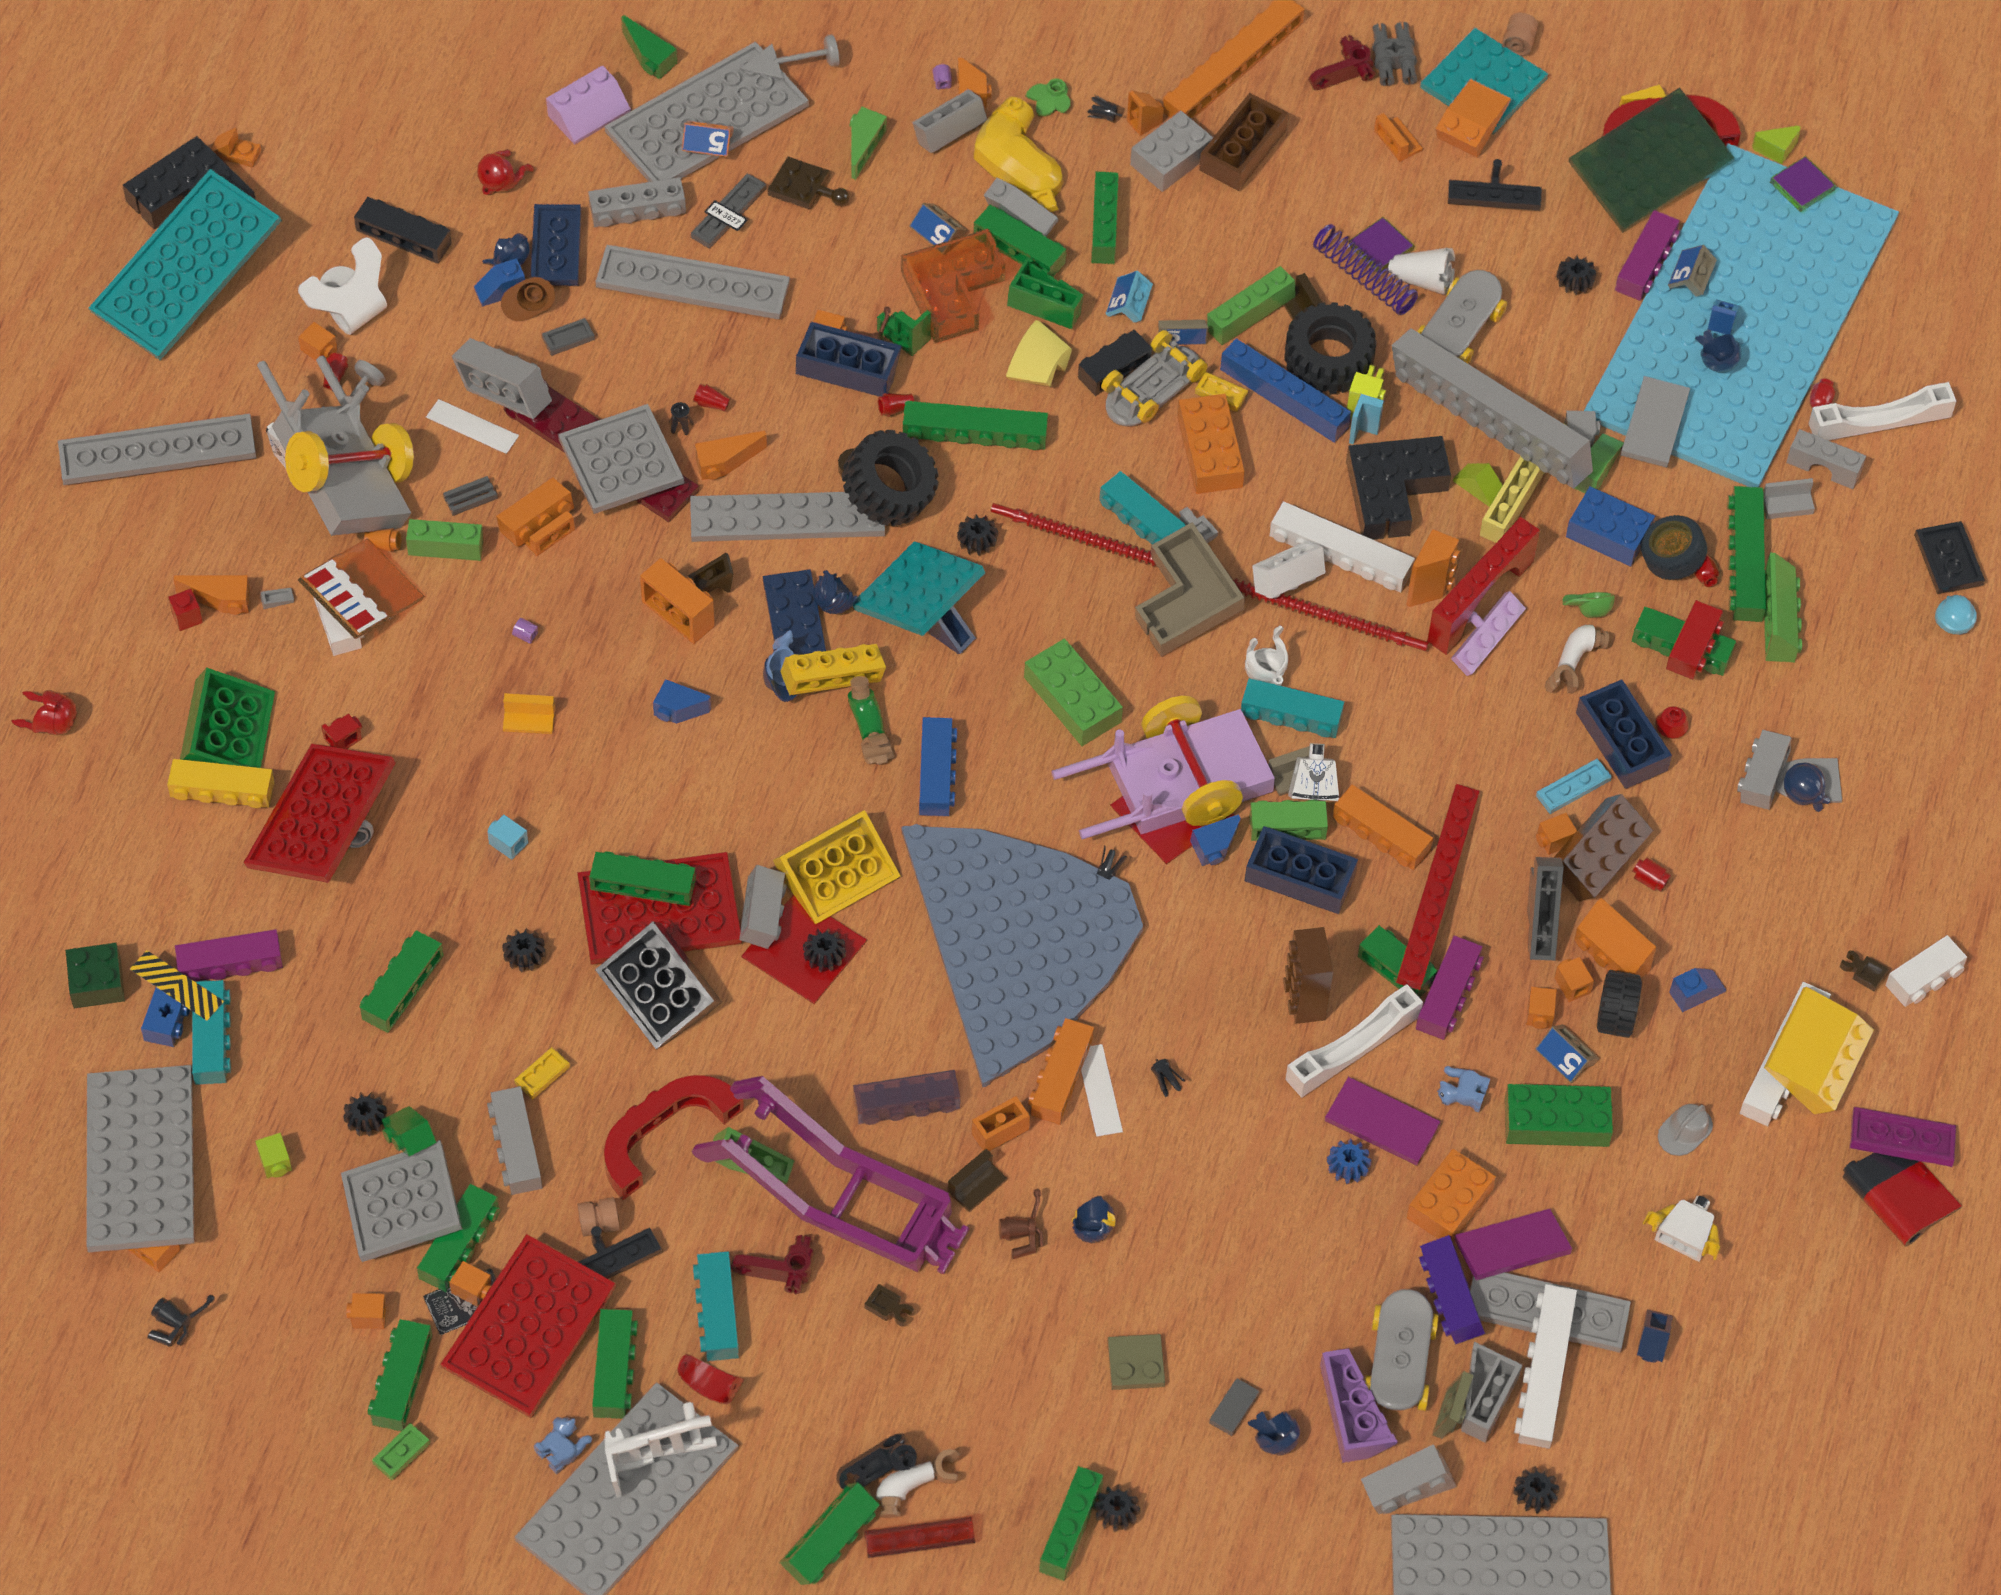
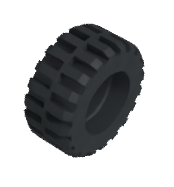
M1325 302L1318 303L1317 307L1311 305L1305 308V312H1299L1289 324L1284 353L1285 362L1287 363L1286 367L1291 374L1321 393L1327 391L1329 394H1336L1337 391L1342 393L1349 391L1356 372L1367 375L1370 365L1374 364L1376 350L1375 330L1371 327L1370 321L1367 318L1363 319V314L1358 310H1351V306H1340L1336 302H1331L1330 305H1326ZM1320 340H1335L1347 346L1350 351L1341 356L1329 357L1319 354L1310 345Z
M879 430L867 435L848 456L843 466L844 471L842 472V481L846 482L843 485L846 494H849L848 500L850 503L857 506V511L861 515L863 513L867 515V519L873 522L877 520L879 524L886 526L889 523L892 526H899L902 523L907 524L911 522L933 500L939 484L938 480H936L939 477L938 470L934 468L936 463L933 457H929L927 454L929 452L925 446L919 445V441L916 438L907 437L908 434L904 432L897 434L895 430H886L885 432ZM875 464L885 465L895 470L902 478L906 491H896L886 486L878 477Z

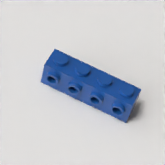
M923 717L919 815L949 816V807H954L955 792H950V785H955L956 770H951V764H956V749H951L952 743H957V728H952V718Z

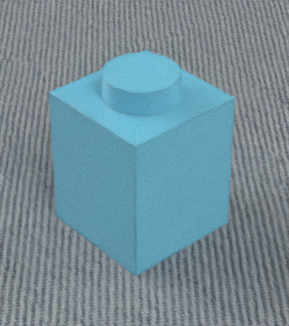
M505 815L498 821H493L488 828L489 844L511 860L528 844L527 830Z

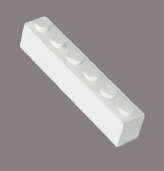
M1284 501L1271 522L1269 536L1273 537L1276 541L1284 542L1291 546L1309 541L1323 546L1324 561L1331 562L1345 571L1361 575L1366 580L1377 582L1389 590L1401 593L1411 575L1412 566L1415 561L1414 557Z
M1802 982L1741 1107V1115L1765 1126L1769 1125L1772 1118L1777 1120L1783 1107L1779 1103L1782 1098L1787 1099L1790 1092L1766 1071L1764 1066L1803 987H1808L1829 999L1831 996L1830 993L1805 982Z
M1545 1284L1543 1293L1538 1292L1536 1308H1540L1539 1317H1534L1531 1331L1536 1333L1535 1343H1529L1527 1354L1528 1358H1532L1531 1367H1525L1523 1383H1528L1526 1393L1521 1392L1519 1408L1523 1409L1522 1418L1517 1417L1514 1433L1519 1434L1518 1443L1550 1448L1577 1290Z

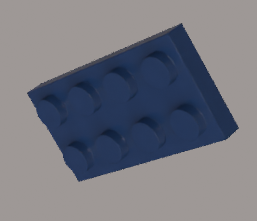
M534 204L531 277L543 278L549 281L551 285L578 286L581 204Z
M811 569L763 576V586L773 640L775 641L791 630L793 642L789 645V648L794 654L803 655L815 651H826L818 606L813 595L814 585Z

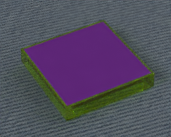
M1806 156L1770 179V183L1799 212L1804 211L1835 191L1836 185Z
M1384 217L1374 222L1348 242V244L1351 242L1356 243L1354 250L1362 247L1361 255L1368 252V260L1375 258L1374 266L1382 263L1381 271L1389 267V262L1394 259L1395 255L1411 253L1414 251L1415 246ZM1367 254L1362 257L1363 260L1366 259ZM1374 260L1370 261L1368 264L1371 266ZM1379 265L1378 267H1376V269H1375L1376 272H1378V270H1379V268H1380L1381 265Z

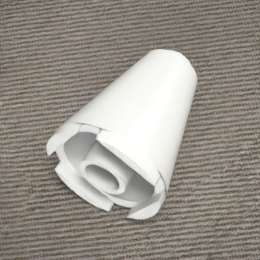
M1441 248L1395 255L1394 259L1389 262V273L1396 274V280L1402 279L1403 282L1447 295L1449 287L1454 280L1455 269H1452L1451 261H1455V254L1452 248Z

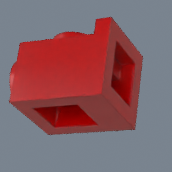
M349 713L342 718L335 719L329 726L326 723L321 725L323 739L330 747L348 749L362 740V725L356 716L351 717Z

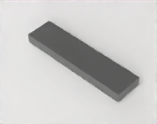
M747 173L720 203L742 215L766 190V184ZM707 215L691 232V238L710 249L730 227Z

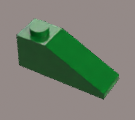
M625 15L621 17L622 33L642 69L647 74L653 75L660 80L677 64V48Z

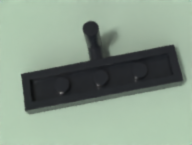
M1495 159L1493 161L1490 183L1449 180L1447 204L1540 211L1542 187L1500 184L1502 161Z
M594 1226L591 1229V1239L597 1253L578 1263L609 1279L662 1253V1248L650 1227L606 1248L602 1240L601 1228Z

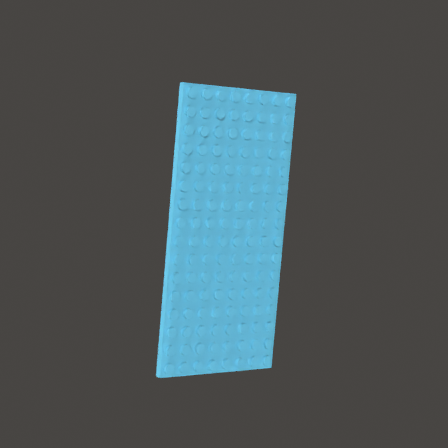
M1727 144L1686 220L1677 241L1672 246L1670 254L1664 261L1658 276L1645 296L1584 411H1595L1596 421H1600L1601 426L1626 436L1644 376L1688 387L1690 391L1671 455L1745 486L1759 487L1898 217L1899 211L1836 186L1831 187L1801 206L1773 179L1774 176L1789 167ZM1704 245L1717 259L1703 295L1695 296L1686 285L1674 288L1668 286L1682 250ZM1716 300L1739 305L1731 335L1738 341L1742 356L1735 368L1724 373L1712 371L1704 365L1700 355L1703 346L1695 340L1696 336H1703L1704 331L1708 330L1712 308ZM1711 331L1713 338L1726 335L1719 332Z

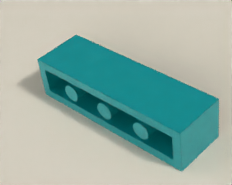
M1119 471L1100 487L1099 501L1102 506L1114 512L1122 523L1128 524L1140 538H1145L1152 545L1186 526L1122 471Z
M1249 678L1241 703V711L1245 717L1251 720L1258 719L1270 722L1276 726L1283 725L1294 728L1297 731L1315 733L1321 737L1336 738L1345 701Z
M224 980L196 982L224 1002L207 1021L192 1011V1074L195 1085L226 1083V1073H231L230 1058H226V1050H231L230 1035H226V1028L231 1027L230 1012H226V1005H231L230 989H225Z
M729 1251L697 1254L698 1264H693L694 1280H699L700 1288H695L696 1304H702V1312H697L698 1327L704 1328L705 1335L699 1336L701 1352H706L707 1361L739 1358Z

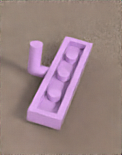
M1511 591L1504 593L1483 620L1474 611L1467 623L1472 622L1476 629L1451 658L1466 676L1473 674L1526 609Z

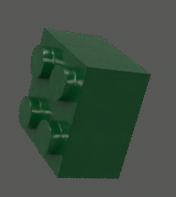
M117 942L65 950L69 994L74 1009L125 1002L121 957Z

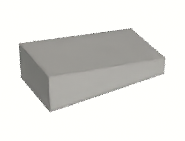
M291 588L262 591L260 595L263 609L294 603Z

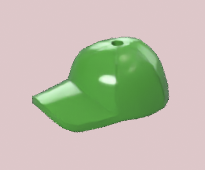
M1607 592L1570 594L1563 597V605L1578 606L1581 613L1588 618L1606 616L1613 608L1615 595Z

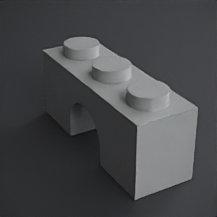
M1799 429L1790 447L1786 463L1808 472L1813 464L1823 465L1831 471V481L1853 489L1862 472L1866 455Z

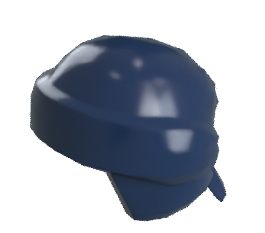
M518 233L512 238L498 239L493 258L483 260V264L494 266L517 258L521 266L529 256L530 246L528 238Z
M1706 330L1703 336L1699 335L1695 338L1703 346L1700 355L1704 365L1712 371L1728 372L1735 368L1741 359V347L1731 334L1713 338L1711 330Z
M1797 763L1786 772L1783 780L1784 790L1787 797L1795 804H1813L1815 811L1820 812L1823 809V804L1830 803L1829 796L1825 795V777L1816 765Z
M1287 1411L1279 1413L1270 1420H1267L1264 1412H1260L1256 1415V1420L1253 1419L1247 1423L1258 1431L1255 1440L1259 1447L1267 1453L1283 1456L1290 1453L1298 1444L1301 1429L1296 1419L1291 1417Z

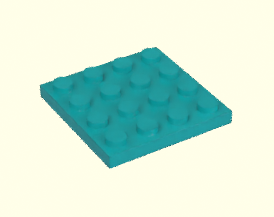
M1474 28L1421 82L1420 88L1447 106L1453 102L1470 79L1511 98L1509 105L1492 132L1494 135L1547 80L1548 73L1509 48L1502 47L1501 43Z
M914 541L860 594L858 602L853 607L855 611L924 636L985 574V570L982 565Z

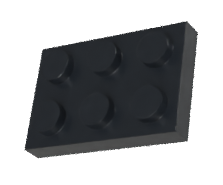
M1962 521L1916 529L1914 536L1937 594L1983 586L1985 579Z

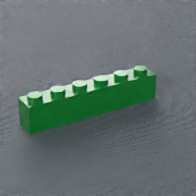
M905 401L903 432L908 434L907 437L909 438L914 437L917 440H933L935 442L947 441L959 444L1004 446L1006 448H1028L1030 450H1045L1048 413Z
M1734 486L1732 495H1728L1727 509L1731 510V515L1728 516L1727 529L1731 530L1732 533L1728 537V550H1732V555H1729L1728 570H1732V576H1729L1728 590H1732V596L1729 597V611H1733V620L1762 622L1766 610L1763 488Z

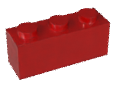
M1695 600L1669 655L1666 666L1667 670L1692 680L1697 671L1700 673L1703 671L1707 661L1704 656L1706 653H1711L1716 641L1713 637L1715 634H1720L1724 625V621L1721 620L1723 610Z

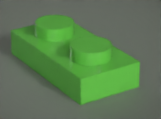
M410 1423L372 1459V1462L392 1481L430 1445V1441Z

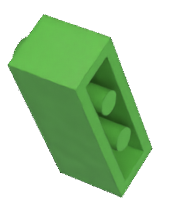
M409 519L406 543L409 556L481 561L484 538L481 524Z
M1262 800L1251 803L1249 814L1251 841L1258 840L1263 826L1302 840L1326 839L1328 829L1326 801L1308 800L1294 802L1292 800H1284L1282 802H1268Z

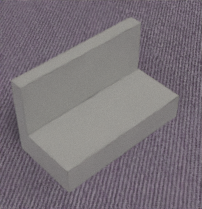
M1813 478L1766 483L1763 491L1766 519L1813 514L1815 510L1811 497Z

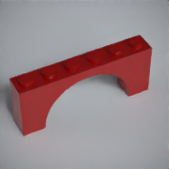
M1522 517L1509 528L1432 610L1427 639L1429 644L1445 655L1456 646L1462 638L1470 616L1490 587L1508 570L1520 577L1534 562L1540 529Z

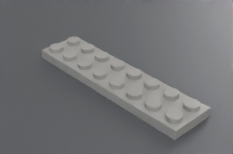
M606 245L596 279V287L779 320L790 284L789 276Z
M250 414L58 440L63 485L256 458Z
M845 492L690 496L691 542L885 536V525L879 524L877 520L873 522L867 519L868 516L864 513L861 515L857 511V506L850 503L848 500L850 496Z

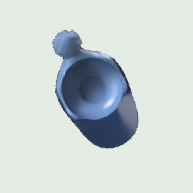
M791 630L774 641L773 653L766 659L763 667V679L766 687L774 691L775 695L783 702H789L798 695H789L780 672L785 657L794 654L789 648V645L793 642Z

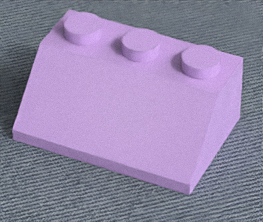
M603 65L546 98L548 116L574 145L604 128L607 124L631 112L616 79Z

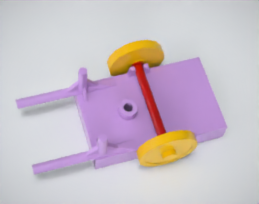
M1191 696L1172 697L1158 703L1143 717L1141 726L1148 739L1133 744L1124 743V732L1117 730L1114 745L1104 754L1052 770V777L1054 780L1108 763L1131 812L1130 814L1079 830L1081 839L1132 823H1136L1140 834L1184 820L1193 826L1209 825L1232 814L1240 806L1241 802L1273 792L1275 778L1241 709L1199 722L1202 711L1195 698Z

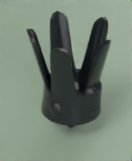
M1097 95L1092 97V101L1098 105H1092V109L1087 111L1091 115L1087 117L1104 118L1111 122H1114L1116 115L1122 117V114L1117 113L1119 105L1107 102Z
M678 402L671 407L672 416L669 423L672 420V434H675L678 422L681 423L685 435L689 434L688 419L694 425L689 415L690 408L686 403Z
M1104 845L1101 865L1096 874L1110 880L1116 875L1127 856H1122L1111 869L1115 851L1110 849L1104 861L1106 850Z
M1156 1059V1063L1151 1067V1071L1155 1074L1164 1096H1168L1164 1078L1177 1091H1181V1086L1173 1073L1183 1082L1185 1080L1172 1069L1168 1059Z

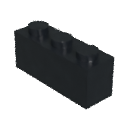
M1135 329L1127 334L1124 333L1115 342L1103 346L1096 354L1084 358L1078 366V379L1097 396L1104 391L1101 385L1110 372L1117 370L1123 375L1124 379L1151 357L1152 347Z

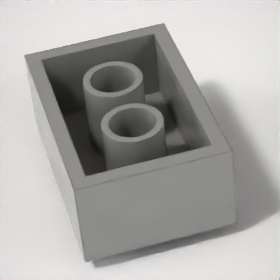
M1180 111L1131 148L1130 165L1163 192L1200 164L1201 152L1213 137L1185 113Z

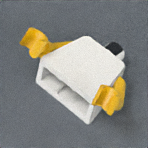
M1696 1196L1692 1204L1685 1200H1680L1677 1205L1671 1204L1657 1212L1650 1211L1646 1215L1642 1224L1653 1226V1232L1657 1230L1656 1241L1700 1262L1701 1257L1705 1254L1712 1255L1714 1257L1713 1260L1717 1259L1720 1250L1718 1227L1713 1224L1714 1215L1707 1211L1710 1205V1201L1707 1198Z

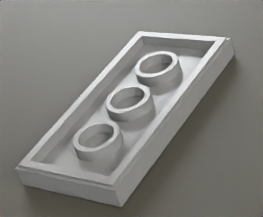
M1644 376L1621 456L1667 468L1690 388Z

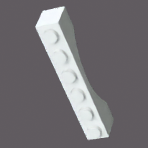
M1949 382L1926 386L1902 399L1878 406L1849 407L1833 403L1813 407L1809 426L1813 435L1823 439L1844 438L1951 418L1956 399Z
M1406 984L1387 997L1375 1011L1347 1034L1322 1048L1306 1052L1287 1066L1285 1080L1301 1098L1415 1021L1422 1009L1423 1001Z

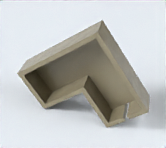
M1193 522L1151 545V558L1171 587L1136 606L1135 619L1145 634L1149 635L1151 643L1161 657L1244 610V596Z

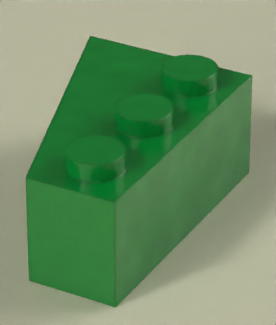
M1027 256L1009 286L1007 306L1072 329L1081 315L1083 294L1060 279L1058 281L1050 276V271L1043 268L1041 270Z

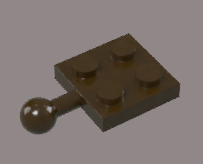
M788 156L767 190L768 196L809 210L818 195L832 199V202L837 206L846 205L850 199L848 191L844 188L833 190L824 187L830 177L829 170Z

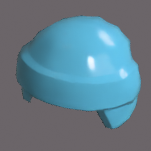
M1947 596L1935 611V621L1937 625L1950 634H1964L1974 627L1977 621V613L1974 606L1965 596Z

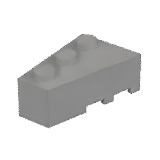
M1476 1342L1473 1344L1470 1357L1469 1374H1472L1473 1378L1464 1404L1466 1414L1462 1421L1461 1431L1486 1442L1519 1378L1522 1364Z
M1434 1444L1361 1479L1369 1499L1378 1514L1391 1513L1404 1505L1457 1487L1445 1459Z

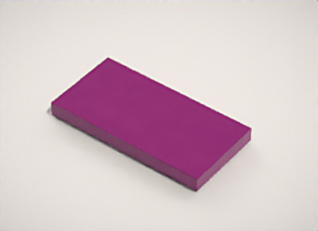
M1350 1077L1347 1078L1325 1116L1326 1122L1416 1166L1420 1162L1441 1122Z
M1853 1107L1849 1148L1953 1167L1956 1125Z
M1550 1208L1456 1234L1454 1239L1476 1281L1571 1254L1572 1247Z

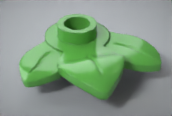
M1058 78L1050 80L1047 84H1036L1026 93L1027 98L1037 101L1036 112L1039 116H1048L1055 110L1065 113L1071 103L1067 96V85Z

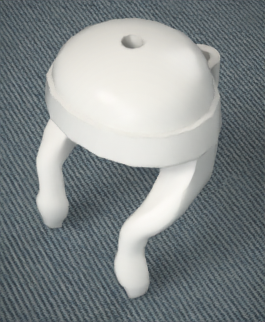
M1281 625L1273 631L1272 638L1276 650L1261 648L1253 651L1258 641L1256 638L1250 640L1245 661V671L1249 678L1279 686L1282 685V676L1288 665V653L1284 642L1279 638L1283 631Z

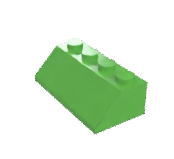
M1770 553L1765 570V661L1795 663L1797 653L1802 651V639H1798V633L1801 632V618H1797V612H1800L1801 598H1798L1796 593L1800 589V577H1796V567L1776 553Z

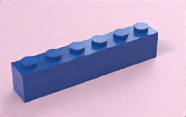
M1237 338L1223 351L1221 371L1335 443L1349 428L1351 411Z

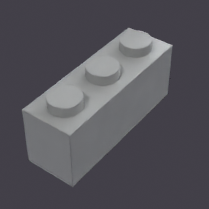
M968 89L912 123L919 145L932 153L949 142L958 139L971 129L978 127L981 123L987 121L981 98Z
M1762 730L1760 738H1755L1752 746L1753 757L1748 758L1745 765V772L1747 774L1745 778H1740L1737 792L1741 793V803L1770 810L1791 751L1790 736Z
M756 865L747 879L739 940L764 948H768L774 940H778L781 932V926L778 923L784 910L781 899L784 897L787 887L784 883L785 873Z

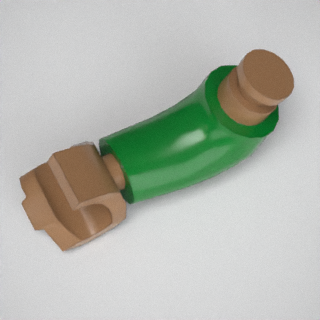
M862 676L855 677L850 681L852 688L847 696L863 740L861 748L865 762L867 764L886 763L888 759L894 758V754L891 749L890 740L885 735L879 704L874 691L869 689L868 679Z

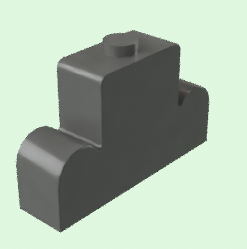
M1535 857L1534 867H1531L1527 906L1530 925L1528 932L1530 960L1555 961L1563 877L1561 858Z

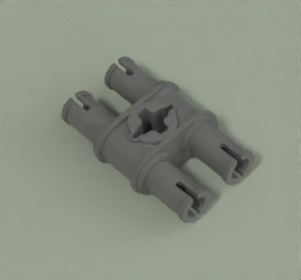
M1401 22L1395 25L1397 38L1388 39L1387 26L1381 23V30H1379V23L1372 27L1374 35L1372 50L1375 53L1374 65L1379 70L1380 84L1386 86V78L1388 86L1394 83L1392 69H1402L1404 84H1409V77L1411 84L1417 81L1415 71L1417 57L1414 53L1415 42L1410 38L1409 24L1407 22H1403L1404 29H1402Z

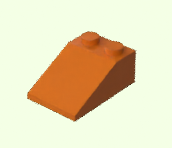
M1470 79L1436 127L1437 138L1478 158L1509 105L1511 98Z

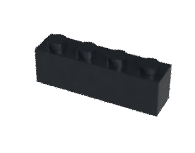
M367 197L354 216L356 231L439 264L452 244L450 229H447L444 225H437L421 216L410 214L402 208L390 206L379 199L375 200Z

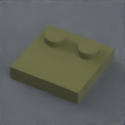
M1161 1334L1108 1337L1112 1390L1165 1387Z
M1463 1371L1446 1389L1433 1430V1436L1442 1439L1448 1432L1452 1433L1457 1423H1462L1466 1414V1409L1463 1407L1473 1378L1472 1374Z

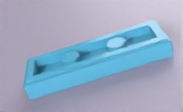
M1595 759L1537 791L1536 797L1549 814H1552L1611 781L1612 776L1601 762Z

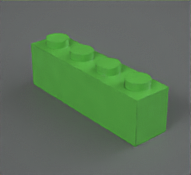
M1281 266L1277 267L1207 314L1208 332L1221 345H1224L1295 297V280Z

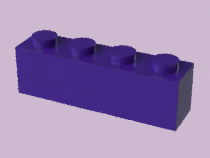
M1450 1235L1420 1245L1423 1256H1420L1419 1260L1423 1271L1429 1270L1431 1277L1426 1278L1431 1293L1436 1292L1438 1296L1434 1303L1438 1314H1444L1446 1319L1441 1322L1446 1337L1451 1335L1454 1343L1458 1344L1485 1334Z

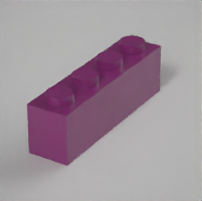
M1656 210L1652 212L1617 277L1615 291L1641 301L1644 293L1650 291L1654 282L1652 281L1653 277L1658 276L1663 266L1661 264L1662 260H1666L1672 249L1670 247L1671 243H1675L1681 231L1678 230L1680 220Z
M277 929L175 945L178 971L194 982L209 979L221 980L235 975L247 976L253 972H272L283 968Z
M1454 935L1419 1013L1416 1030L1442 1040L1445 1039L1447 1032H1453L1457 1022V1018H1454L1457 1011L1462 1012L1466 1002V998L1463 997L1465 991H1471L1475 981V977L1472 975L1475 970H1480L1484 961V957L1481 956V945Z

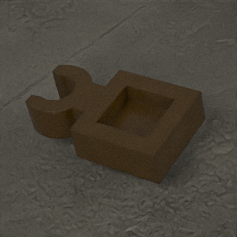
M1849 950L1846 957L1852 963L1842 960L1839 967L1846 972L1853 971L1855 973L1853 976L1855 981L1875 992L1889 969L1868 956L1862 961L1856 952Z
M880 1284L877 1285L864 1303L866 1310L885 1321L892 1316L895 1322L902 1327L906 1326V1319L900 1315L907 1313L913 1316L914 1309L910 1305L899 1304L901 1296Z

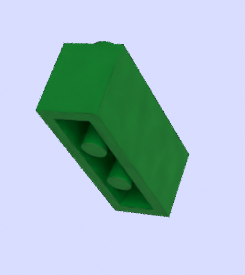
M1378 925L1359 944L1357 957L1398 989L1404 986L1396 983L1407 945L1400 942L1393 932L1385 930ZM1430 961L1421 989L1411 988L1419 998L1432 986L1437 975V970Z

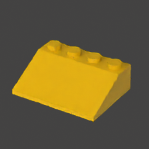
M865 810L852 815L773 859L778 871L785 873V884L815 924L900 877L897 868Z
M1803 987L1764 1069L1813 1114L1835 1111L1874 1029L1858 1014L1808 987Z

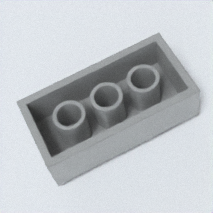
M472 338L452 355L463 384L469 392L532 419L552 401L548 392L549 388L542 378L541 369L535 363H528L518 356H512L499 348L495 349L488 346L485 342H479Z

